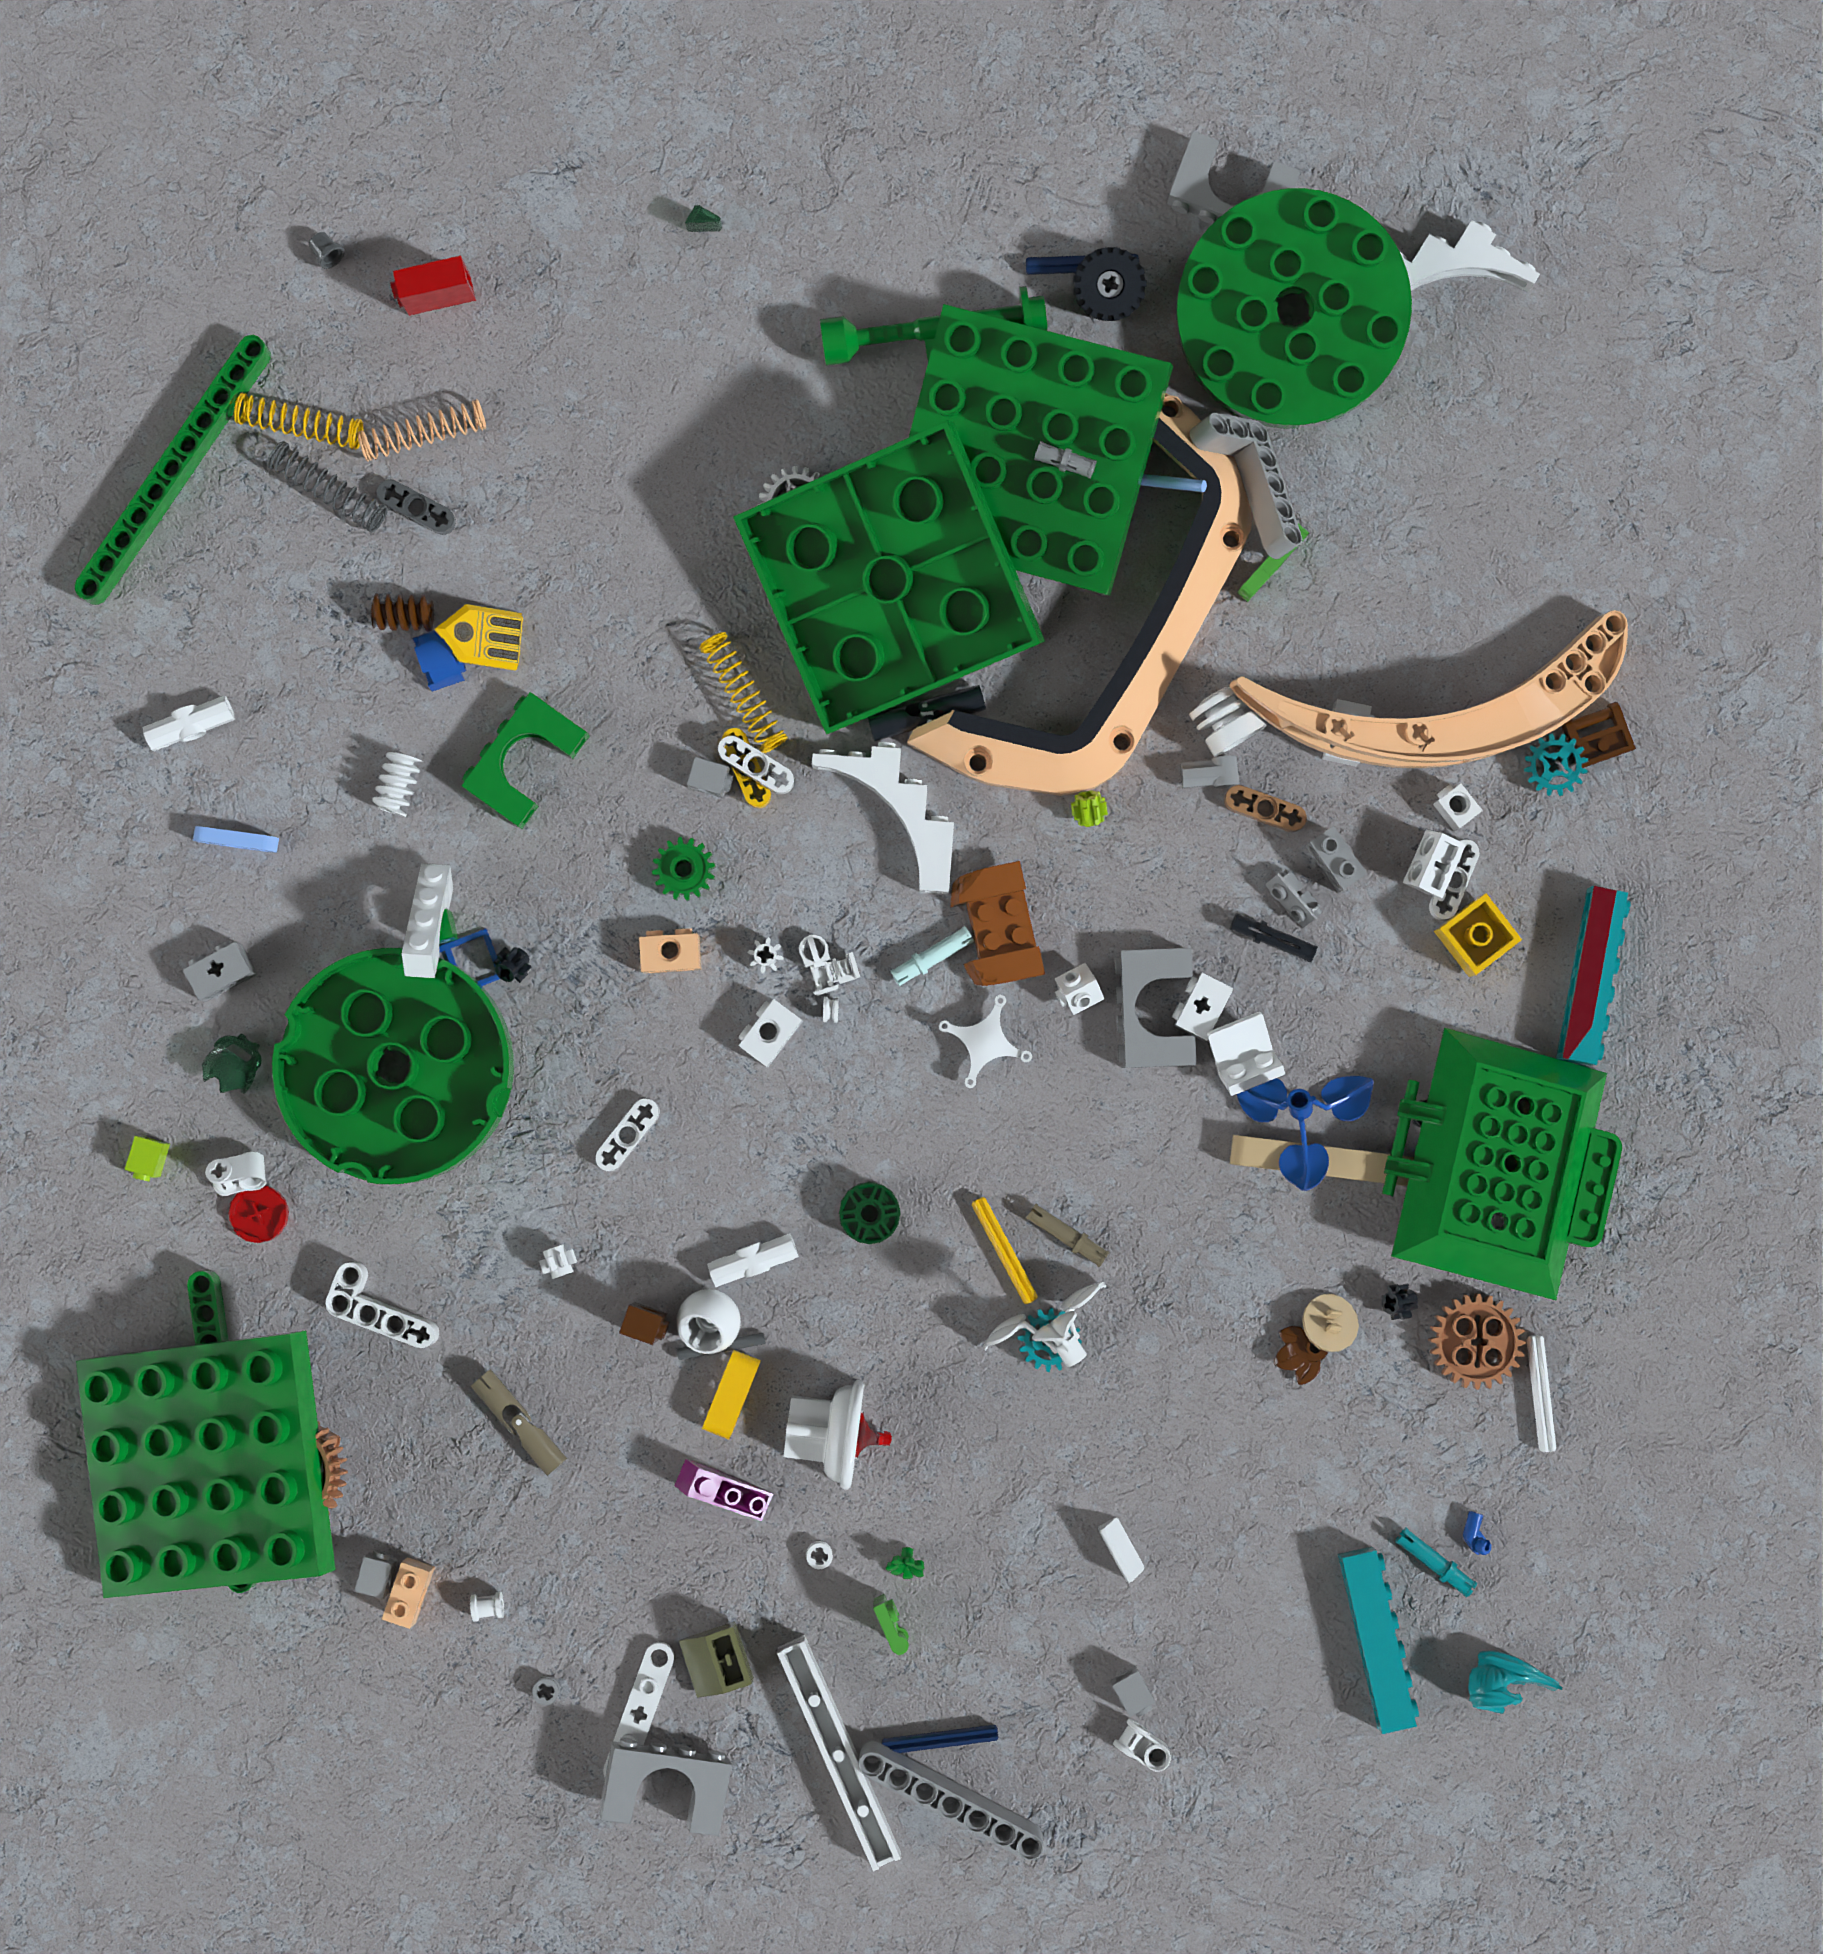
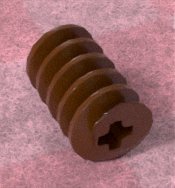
M375 593L371 605L372 627L375 628L377 624L380 630H385L387 625H389L392 631H396L400 625L403 631H408L412 624L415 631H420L423 625L425 630L430 632L433 629L434 623L433 601L431 600L430 603H427L425 594H422L419 603H416L413 594H410L408 601L404 602L402 594H398L396 602H392L390 593H387L384 602H381L379 594Z

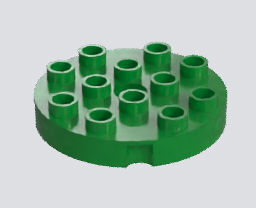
M1287 188L1262 193L1244 200L1220 216L1205 231L1192 250L1183 270L1177 299L1176 320H1178L1182 352L1190 370L1202 388L1217 403L1238 417L1259 421L1263 426L1282 429H1297L1300 425L1315 424L1322 421L1328 423L1344 416L1365 402L1391 373L1405 346L1412 315L1411 286L1407 268L1395 242L1385 228L1363 208L1345 198L1321 190ZM1288 294H1303L1306 296L1305 300L1309 306L1308 317L1311 319L1308 323L1303 321L1298 325L1284 326L1281 324V319L1277 313L1278 302H1276V299L1278 297L1283 298Z
M379 948L355 953L336 961L315 975L296 995L284 1014L288 1019V1024L282 1041L274 1044L272 1077L274 1091L280 1111L292 1134L314 1158L337 1173H346L358 1179L366 1180L367 1183L407 1184L421 1182L447 1173L464 1163L486 1143L495 1131L507 1107L513 1084L514 1055L508 1027L498 1006L485 988L463 969L441 958L438 960L435 978L405 976L402 960L403 948ZM386 1049H389V1051L397 1050L410 1057L409 1072L401 1084L399 1082H388L381 1076H378V1063Z

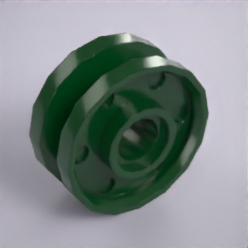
M875 1182L860 1183L849 1189L841 1200L839 1209L841 1226L847 1235L857 1242L869 1245L883 1242L892 1236L899 1225L901 1215L899 1202L893 1192L884 1185ZM874 1205L878 1209L876 1219L872 1221L863 1219L861 1216L863 1207Z

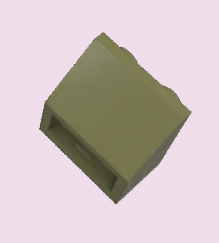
M735 1621L679 1640L697 1698L725 1694L752 1684L754 1677Z

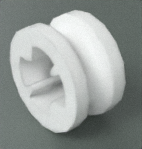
M824 997L823 1022L827 1023L831 1019L834 1023H838L839 997H835L833 1000Z
M823 1541L811 1543L806 1551L807 1562L812 1568L818 1570L828 1567L833 1558L831 1547ZM819 1547L823 1548L825 1554H828L826 1560L822 1558V1563H817L816 1558L811 1556L812 1551L817 1552L816 1548Z

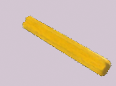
M981 1197L973 1201L972 1207L1023 1303L1029 1304L1035 1301L1038 1296L986 1198Z

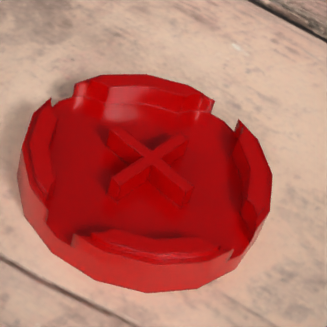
M265 1185L258 1190L237 1193L230 1203L228 1216L236 1235L248 1242L261 1243L271 1241L281 1234L287 1225L289 1211L287 1202L282 1194L273 1187Z

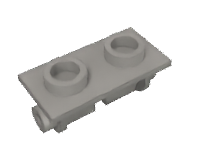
M1285 868L1282 869L1265 884L1270 890L1271 895L1289 912L1292 920L1302 928L1322 913L1319 908L1321 905L1308 891L1301 896L1297 893L1303 885L1291 870L1288 872Z

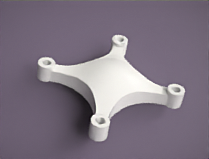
M1003 995L996 996L994 1000L995 1005L991 1013L976 1025L958 1027L951 1025L945 1020L939 1024L941 1032H948L958 1037L965 1044L969 1052L971 1067L969 1075L964 1081L967 1088H973L976 1085V1077L981 1068L995 1058L1011 1056L1019 1058L1025 1063L1032 1059L1031 1052L1021 1051L1012 1046L1002 1032L1000 1013L1006 1003V998ZM1001 998L1003 1003H998V999ZM943 1024L947 1025L946 1029L942 1028ZM1024 1054H1027L1029 1058L1024 1059ZM968 1080H972L973 1084L969 1085Z

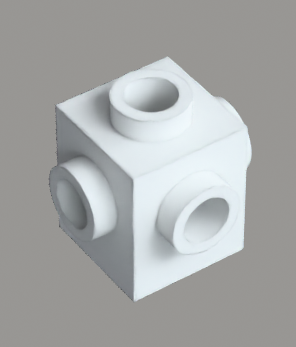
M1086 963L1055 978L1059 989L1055 991V995L1061 1006H1068L1073 1015L1104 1000L1098 982Z

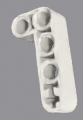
M354 1261L339 1267L326 1298L325 1305L329 1314L417 1348L431 1346L439 1338V1328L436 1323L362 1295L368 1278L367 1268L362 1263ZM350 1267L358 1271L359 1277L355 1283H350L346 1279V1271ZM339 1295H343L348 1301V1306L344 1311L339 1310L335 1305V1300ZM366 1305L373 1307L375 1310V1318L372 1321H367L363 1317L362 1312ZM394 1315L400 1317L403 1321V1328L399 1332L394 1331L390 1327V1319ZM426 1327V1333L430 1335V1338L422 1341L421 1334L414 1331L408 1332L411 1328L421 1330Z

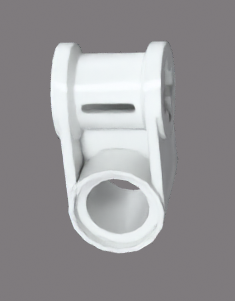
M246 1152L238 1156L216 1159L208 1164L205 1171L207 1179L213 1183L215 1192L221 1196L258 1190L266 1184L264 1156L258 1152Z
M1129 1718L1127 1720L1128 1726L1119 1740H1114L1113 1745L1155 1772L1165 1770L1171 1761L1168 1746L1141 1724ZM1153 1749H1161L1165 1752V1756L1161 1761L1153 1762L1149 1759V1753Z

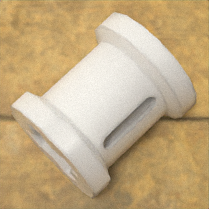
M502 1592L478 1597L476 1594L471 1595L470 1609L473 1622L479 1621V1618L497 1616L498 1618H504Z

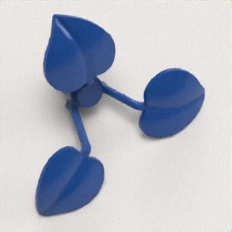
M1345 1076L1333 1079L1321 1091V1097L1326 1104L1316 1100L1315 1096H1310L1309 1092L1304 1089H1295L1287 1097V1089L1278 1078L1237 1094V1098L1243 1111L1257 1122H1271L1277 1117L1278 1109L1285 1110L1289 1107L1291 1116L1299 1121L1302 1146L1295 1144L1284 1149L1279 1158V1167L1287 1181L1301 1191H1308L1323 1180L1329 1168V1156L1324 1146L1318 1143L1307 1145L1304 1119L1312 1114L1313 1104L1325 1111L1332 1109L1334 1117L1339 1120H1356L1363 1116L1369 1107L1374 1082L1373 1079L1363 1076Z

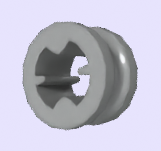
M551 1676L541 1677L537 1680L532 1690L534 1700L540 1705L552 1704L560 1694V1685ZM544 1683L547 1687H553L554 1690L550 1693L552 1697L548 1698L546 1694L542 1696L539 1694V1691L542 1689L541 1684Z

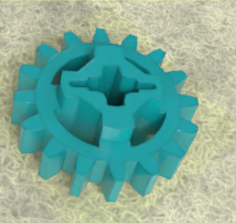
M1553 733L1549 734L1548 742L1539 738L1540 746L1538 748L1534 746L1529 747L1534 753L1533 756H1525L1524 759L1531 763V766L1524 768V772L1532 773L1533 775L1528 779V782L1534 783L1537 781L1539 783L1536 787L1538 792L1544 787L1547 788V796H1551L1553 790H1557L1561 797L1565 788L1570 792H1574L1572 784L1576 782L1582 785L1583 781L1579 778V775L1588 774V770L1582 768V764L1589 762L1588 758L1580 757V754L1585 749L1583 747L1575 749L1574 746L1577 740L1574 738L1569 743L1565 742V734H1562L1559 740H1555ZM1551 746H1563L1556 753L1549 754L1545 751L1546 748ZM1572 753L1576 759L1575 771L1569 768L1568 758ZM1545 757L1555 761L1562 758L1561 764L1568 773L1566 774L1559 770H1555L1553 773L1550 772L1551 765ZM1537 759L1544 764V772L1541 777L1536 769ZM1557 777H1565L1566 779H1568V781L1563 784H1550V782Z
M1049 1307L1048 1314H1044L1041 1309H1037L1038 1317L1034 1318L1028 1315L1027 1318L1030 1321V1325L1035 1327L1039 1324V1328L1050 1324L1049 1320L1056 1319L1064 1314L1065 1311L1061 1310L1058 1315H1054L1053 1307ZM1075 1327L1077 1333L1080 1332V1328ZM1022 1328L1025 1331V1335H1019L1017 1339L1025 1343V1345L1019 1348L1020 1352L1028 1351L1029 1353L1025 1361L1029 1362L1034 1359V1368L1037 1370L1041 1364L1045 1365L1046 1372H1050L1051 1365H1055L1059 1371L1062 1370L1061 1362L1063 1360L1059 1354H1054L1050 1347L1045 1343L1042 1344V1341L1030 1340L1031 1332L1026 1328ZM1042 1349L1049 1353L1050 1359L1041 1358L1034 1351Z

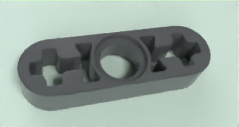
M388 479L379 484L377 496L381 503L391 510L440 535L449 534L454 530L456 519L447 507L395 480ZM395 487V492L404 498L403 503L394 497H391L388 501L385 494L386 489L391 491ZM413 500H421L424 502V510L418 515L411 514L409 512V504ZM430 511L438 517L446 514V519L449 521L448 524H441L440 527H437V521L429 516Z

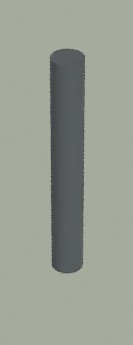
M764 1332L736 1337L733 1343L721 1352L766 1344ZM689 1347L677 1348L679 1360L709 1355L696 1352Z

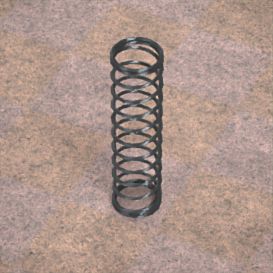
M281 441L274 447L267 460L268 468L271 470L275 469L277 474L284 472L287 480L294 478L296 486L304 485V490L306 492L313 491L315 498L323 496L325 504L332 503L334 510L342 509L345 517L352 515L354 523L362 521V527L370 533L375 532L380 527L387 515V506L384 504L379 505L373 511L365 526V518L374 508L376 499L371 500L363 517L355 520V512L363 504L367 496L366 492L359 497L353 511L346 514L345 506L354 497L357 491L356 486L349 491L344 504L336 508V499L346 488L347 480L340 484L334 498L327 502L325 500L326 494L335 484L338 477L337 474L330 478L324 492L317 496L316 488L326 477L328 469L324 468L319 474L314 487L307 489L306 482L315 473L318 462H314L311 465L304 481L297 483V475L306 466L309 459L308 455L302 458L295 474L288 477L287 469L297 459L299 450H294L285 468L278 471L277 467L283 462L288 453L289 443ZM278 453L277 458H276L275 462L273 463V460H274L276 454Z

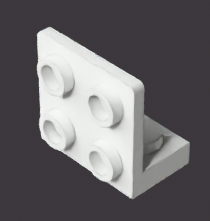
M1256 1012L1207 1033L1219 1077L1231 1096L1285 1075L1284 1067L1272 1049L1261 1012Z

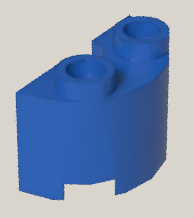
M435 630L412 638L416 645L414 649L422 672L426 675L428 686L432 692L465 681L462 672L466 671L465 663L457 660L451 648Z

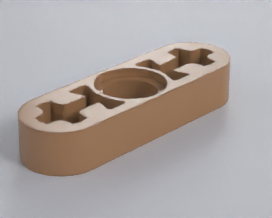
M1242 785L1231 787L1224 797L1225 806L1231 812L1287 832L1300 830L1307 820L1306 812L1302 807ZM1241 792L1242 798L1247 801H1251L1252 796L1257 797V799L1253 802L1251 812L1246 810L1249 807L1248 804L1240 803L1237 807L1233 805L1234 800L1230 796ZM1268 801L1273 805L1271 816L1263 817L1258 813L1257 806L1259 802ZM1279 805L1284 807L1281 813L1290 815L1293 811L1297 812L1296 817L1300 819V823L1296 822L1293 826H1290L1289 819L1282 816L1279 817V822L1275 821L1274 818L1278 815Z

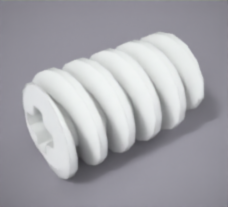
M388 752L386 757L392 763H384L382 768L389 774L379 775V779L386 785L376 786L375 790L382 796L373 797L372 801L379 806L378 809L406 817L407 814L400 810V806H410V803L403 797L404 795H413L414 792L407 787V784L417 783L410 774L420 773V769L414 765V762L423 761L402 753Z

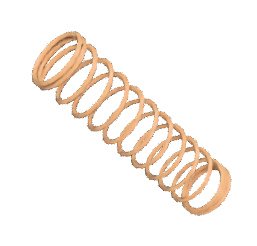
M478 399L472 400L475 428L464 404L461 403L464 431L453 407H449L453 434L447 425L442 410L439 409L442 437L434 424L431 414L428 412L431 441L425 432L420 417L417 415L416 420L420 444L412 431L408 419L405 418L409 447L402 437L397 422L394 421L398 451L384 424L383 431L387 453L383 450L375 429L372 427L376 456L373 455L365 432L359 431L358 439L363 456L367 462L371 461L372 458L376 460L378 458L379 446L383 455L387 457L389 455V443L393 450L399 453L401 449L400 439L404 447L410 451L412 447L411 436L416 445L421 448L423 445L422 432L428 443L433 444V428L438 438L444 441V425L449 435L455 438V421L461 433L466 435V418L473 431H478V425L483 431V429H486V422Z

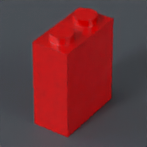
M461 255L393 271L395 281L390 282L394 299H397L400 308H405L409 316L476 301L470 272Z

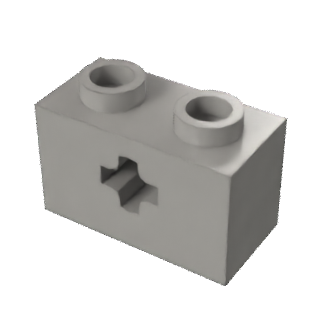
M230 940L225 941L214 948L216 952L207 957L204 954L199 955L188 962L190 966L182 969L199 1001L207 1002L257 975L242 944L237 942L231 943ZM216 964L224 965L220 970L221 975L213 973L217 970Z

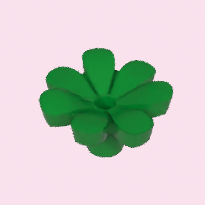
M910 1547L902 1548L901 1556H893L892 1561L888 1562L886 1570L891 1571L892 1575L898 1576L903 1573V1579H911L913 1575L918 1578L924 1576V1562L922 1560H914L913 1549Z

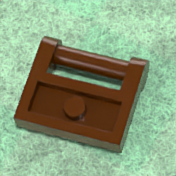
M1618 702L1608 704L1605 709L1574 720L1571 719L1561 726L1568 742L1573 738L1577 740L1574 746L1575 749L1579 747L1585 749L1580 754V757L1588 758L1589 762L1582 764V768L1636 749ZM1608 719L1613 720L1615 726L1579 738L1577 730Z

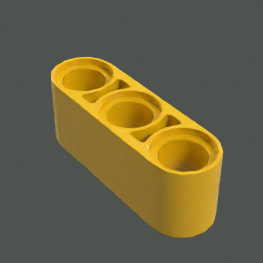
M733 1350L704 1421L703 1430L725 1439H730L761 1360Z

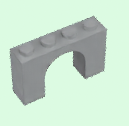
M1193 131L1169 194L1167 205L1172 206L1171 208L1178 213L1187 214L1189 212L1197 215L1200 220L1213 224L1220 216L1236 205H1230L1218 199L1209 185V171L1220 141ZM1274 161L1262 193L1295 188L1301 170Z
M1191 948L1121 950L1119 957H1114L1115 975H1120V986L1115 987L1116 1004H1121V1015L1116 1017L1117 1033H1122L1123 1045H1118V1062H1123L1124 1068L1195 1066V1036L1161 1037L1151 1034L1142 1027L1135 1011L1137 996L1146 984L1156 980L1190 979L1193 977Z
M626 1738L620 1739V1742L612 1741L599 1808L601 1821L631 1824L636 1794L640 1783L647 1775L656 1770L671 1768L684 1773L692 1783V1796L686 1823L689 1832L719 1836L732 1767L729 1758L725 1757L724 1753L708 1751L707 1754L696 1753V1749L690 1747H679L678 1750L667 1749V1746L654 1742L649 1743V1746L637 1745L638 1742Z

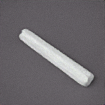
M1531 1335L1527 1337L1526 1341L1538 1445L1541 1452H1553L1556 1450L1544 1338L1541 1335Z

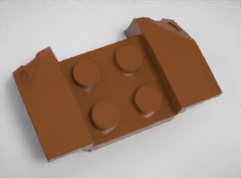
M1020 861L959 876L952 884L950 908L966 904L978 959L963 965L976 985H996L1045 975L1039 946L1036 947L1024 890H1026Z

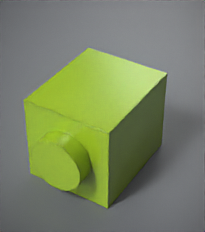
M134 1136L125 1170L133 1172V1178L150 1182L151 1177H161L170 1143L145 1136Z

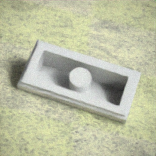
M1116 1517L1098 1526V1531L1126 1582L1130 1583L1144 1570V1565L1119 1519Z

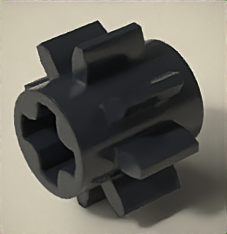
M504 947L496 955L497 958L493 962L496 965L495 972L497 976L505 982H511L516 979L520 983L532 968L529 965L530 959L527 953L517 947H514L511 951Z
M1409 1284L1387 1286L1388 1293L1381 1296L1383 1311L1391 1315V1320L1412 1318L1411 1311L1418 1309L1417 1294L1409 1289Z

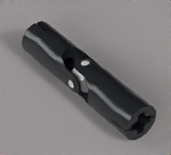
M975 685L929 700L874 714L868 717V722L875 742L913 731L915 728L946 715L952 710L973 714L986 710L980 686ZM920 713L921 717H915V715Z

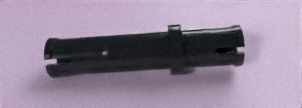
M1239 913L1235 914L1230 930L1253 938V942L1257 944L1262 942L1307 960L1310 963L1312 962L1318 948L1317 945L1310 944L1290 934L1269 927L1265 921L1257 922ZM1248 927H1252V928H1254V929H1256V930H1259V931H1261V932H1264V933H1266V934H1269L1271 937H1268V936H1266V935H1264V934H1261V933H1259V932L1253 931V930L1249 929ZM1277 938H1278V939H1281V940H1283V941H1286V942H1288V943H1291V944H1293V945H1295V946H1298L1299 949H1297V948H1295V947H1292V946H1290V945H1287V944H1285V943H1283V942H1280V941L1277 940Z

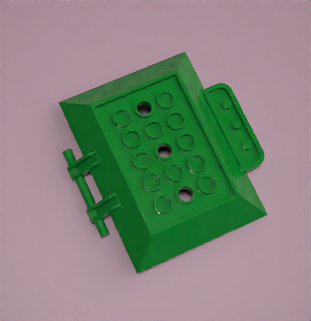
M1444 1028L1427 1103L1416 1101L1420 1082L1408 1080L1404 1099H1401L1397 1117L1400 1118L1391 1156H1387L1384 1174H1386L1382 1190L1383 1195L1394 1196L1398 1177L1409 1179L1391 1257L1557 1300L1569 1244L1580 1247H1595L1603 1238L1621 1158L1622 1143L1619 1137L1613 1133L1595 1129L1607 1073ZM1521 1098L1527 1099L1530 1104V1109L1525 1115L1520 1113L1517 1107L1518 1101ZM1411 1120L1422 1121L1414 1159H1404L1402 1157ZM1509 1155H1512L1517 1162V1166L1512 1172H1509L1504 1165V1161ZM1495 1213L1501 1214L1504 1220L1503 1226L1498 1230L1491 1224V1218Z

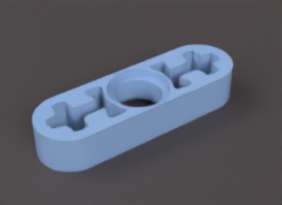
M195 826L193 841L277 853L279 838Z

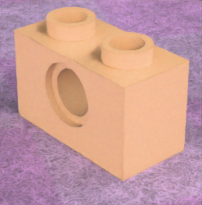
M676 929L675 935H663L662 930L646 931V937H639L640 964L643 974L702 970L700 935L693 933L692 929ZM668 943H675L678 947L677 955L670 959L665 958L662 952L663 947Z
M408 1557L401 1562L382 1620L408 1629L416 1623L435 1566Z

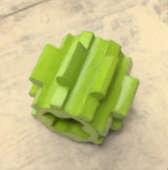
M1082 791L1074 796L1075 802H1071L1072 816H1074L1075 821H1078L1079 826H1097L1104 822V816L1108 815L1105 797H1101L1099 791Z

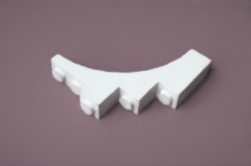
M1473 220L1469 223L1455 248L1450 247L1448 241L1440 236L1434 237L1429 234L1412 263L1401 253L1407 268L1411 291L1421 285L1443 278L1476 276L1507 282L1529 292L1540 274L1535 271L1531 264L1525 261L1519 262L1511 257L1506 249L1491 245L1496 234L1485 223H1476Z
M879 742L878 747L872 746L871 758L866 757V753L848 752V756L837 755L835 750L821 749L819 754L813 753V769L834 772L853 779L875 792L892 808L904 825L915 850L919 868V892L949 894L954 822H948V817L931 816V820H925L927 785H922V780L905 779L904 783H899L901 748H895L896 744Z

